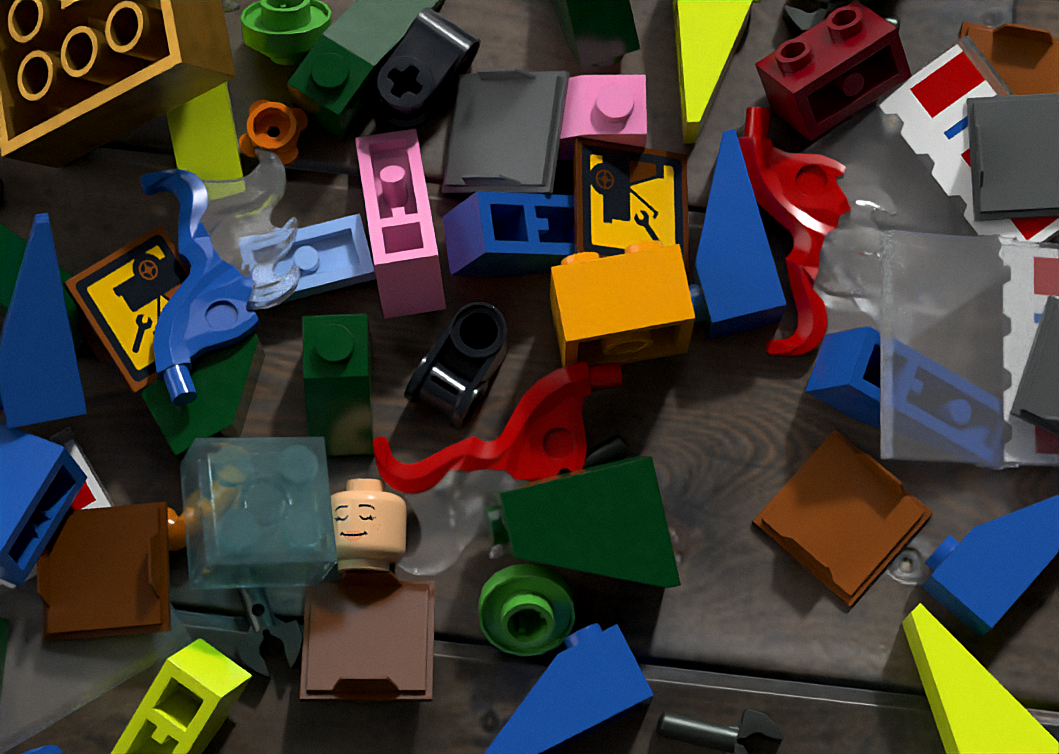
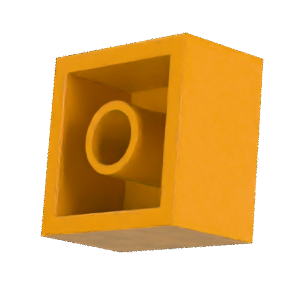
M658 240L643 241L628 246L624 250L625 254L600 258L596 252H582L564 258L559 266L551 267L550 307L563 368L587 360L588 365L617 361L622 365L688 352L695 314L680 244L663 247L662 242Z

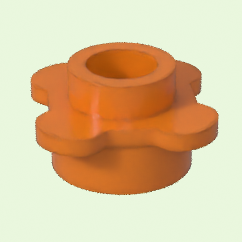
M265 99L254 102L249 108L247 133L239 138V146L242 153L250 158L258 155L274 158L280 166L293 164L299 156L296 145L300 133L308 128L309 123L306 113L300 108L290 109L282 103L270 102ZM271 128H277L280 132L277 137H270L268 131Z

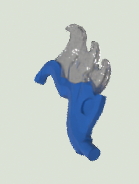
M257 146L254 151L260 164L252 173L239 179L201 180L195 174L181 169L162 170L147 173L141 177L140 182L145 194L154 195L157 192L168 191L179 199V256L182 262L191 267L190 275L164 306L155 326L154 355L159 381H165L171 401L175 406L189 404L197 398V392L189 373L192 370V362L206 352L239 343L252 334L260 326V321L256 313L249 312V310L267 309L279 305L289 298L298 286L301 273L299 266H292L283 276L274 274L278 262L288 254L296 240L298 224L296 217H292L281 229L274 227L270 222L274 208L284 196L287 185L285 167L280 158L270 150Z

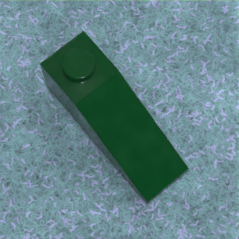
M356 0L320 36L287 82L293 108L302 109L309 120L345 141L379 94L377 90V76L380 69L401 43L413 20L426 7H430L437 12L444 0Z

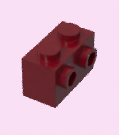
M857 0L847 6L834 10L825 20L798 37L782 43L776 51L755 63L771 110L809 141H812L912 77L897 27Z

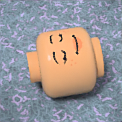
M377 479L346 481V491L337 492L324 501L322 550L328 560L338 563L339 573L344 574L346 571H389L390 564L400 561L405 556L407 525L405 501L393 493L385 492V482Z

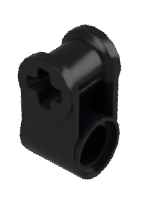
M430 7L424 8L413 20L401 43L381 67L377 76L378 108L383 121L399 131L422 127L429 120L452 86L458 83L459 74H465L471 66L480 48V38ZM410 89L416 91V95L409 92ZM395 92L399 95H402V97H396Z
M472 302L461 307L454 314L434 348L428 352L416 368L406 387L404 398L413 403L417 400L423 401L449 417L451 427L461 430L475 412L486 392L489 382L507 356L509 334L503 314L495 306L485 302ZM485 324L492 327L498 334L495 342L485 349L475 350L463 342L465 333L475 325Z

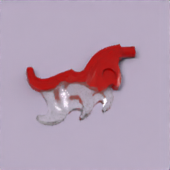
M748 107L746 109L744 136L738 137L757 205L791 234L794 240V247L785 259L790 286L798 311V327L794 334L787 339L768 340L765 344L767 354L770 357L787 358L805 356L814 351L827 334L867 326L904 346L907 343L910 330L908 312L903 302L886 285L882 278V268L887 262L891 261L902 270L908 268L907 259L896 241L885 232L879 230L871 219V215L878 209L891 217L898 215L891 197L883 190L870 184L855 183L839 187L837 180L844 178L846 166L834 159L821 154L786 153L774 147L772 140L768 139L771 110L763 107Z
M587 360L560 368L541 378L522 396L502 434L494 441H483L472 436L448 446L420 462L406 464L397 461L392 456L387 438L384 436L376 437L372 446L375 464L380 477L389 487L404 493L421 527V543L415 555L406 558L401 557L395 563L406 572L416 576H432L443 572L457 561L464 547L476 536L488 535L484 519V508L493 506L489 491L559 475L558 473L562 469H567L568 472L583 469L587 452L582 418L585 397L591 395L592 390L622 387V373L619 361L588 365ZM502 545L492 547L489 554L491 559L504 554Z

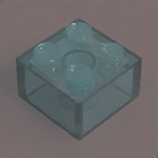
M324 437L195 438L180 464L190 589L319 585L337 562Z

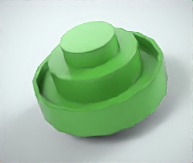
M260 0L252 3L242 12L240 17L242 38L246 45L271 57V60L277 64H297L305 59L320 36L332 25V11L327 4L319 0Z
M533 563L511 565L496 572L484 584L478 600L480 627L488 641L503 652L518 656L542 655L558 647L570 635L575 621L573 592L564 577L549 567Z

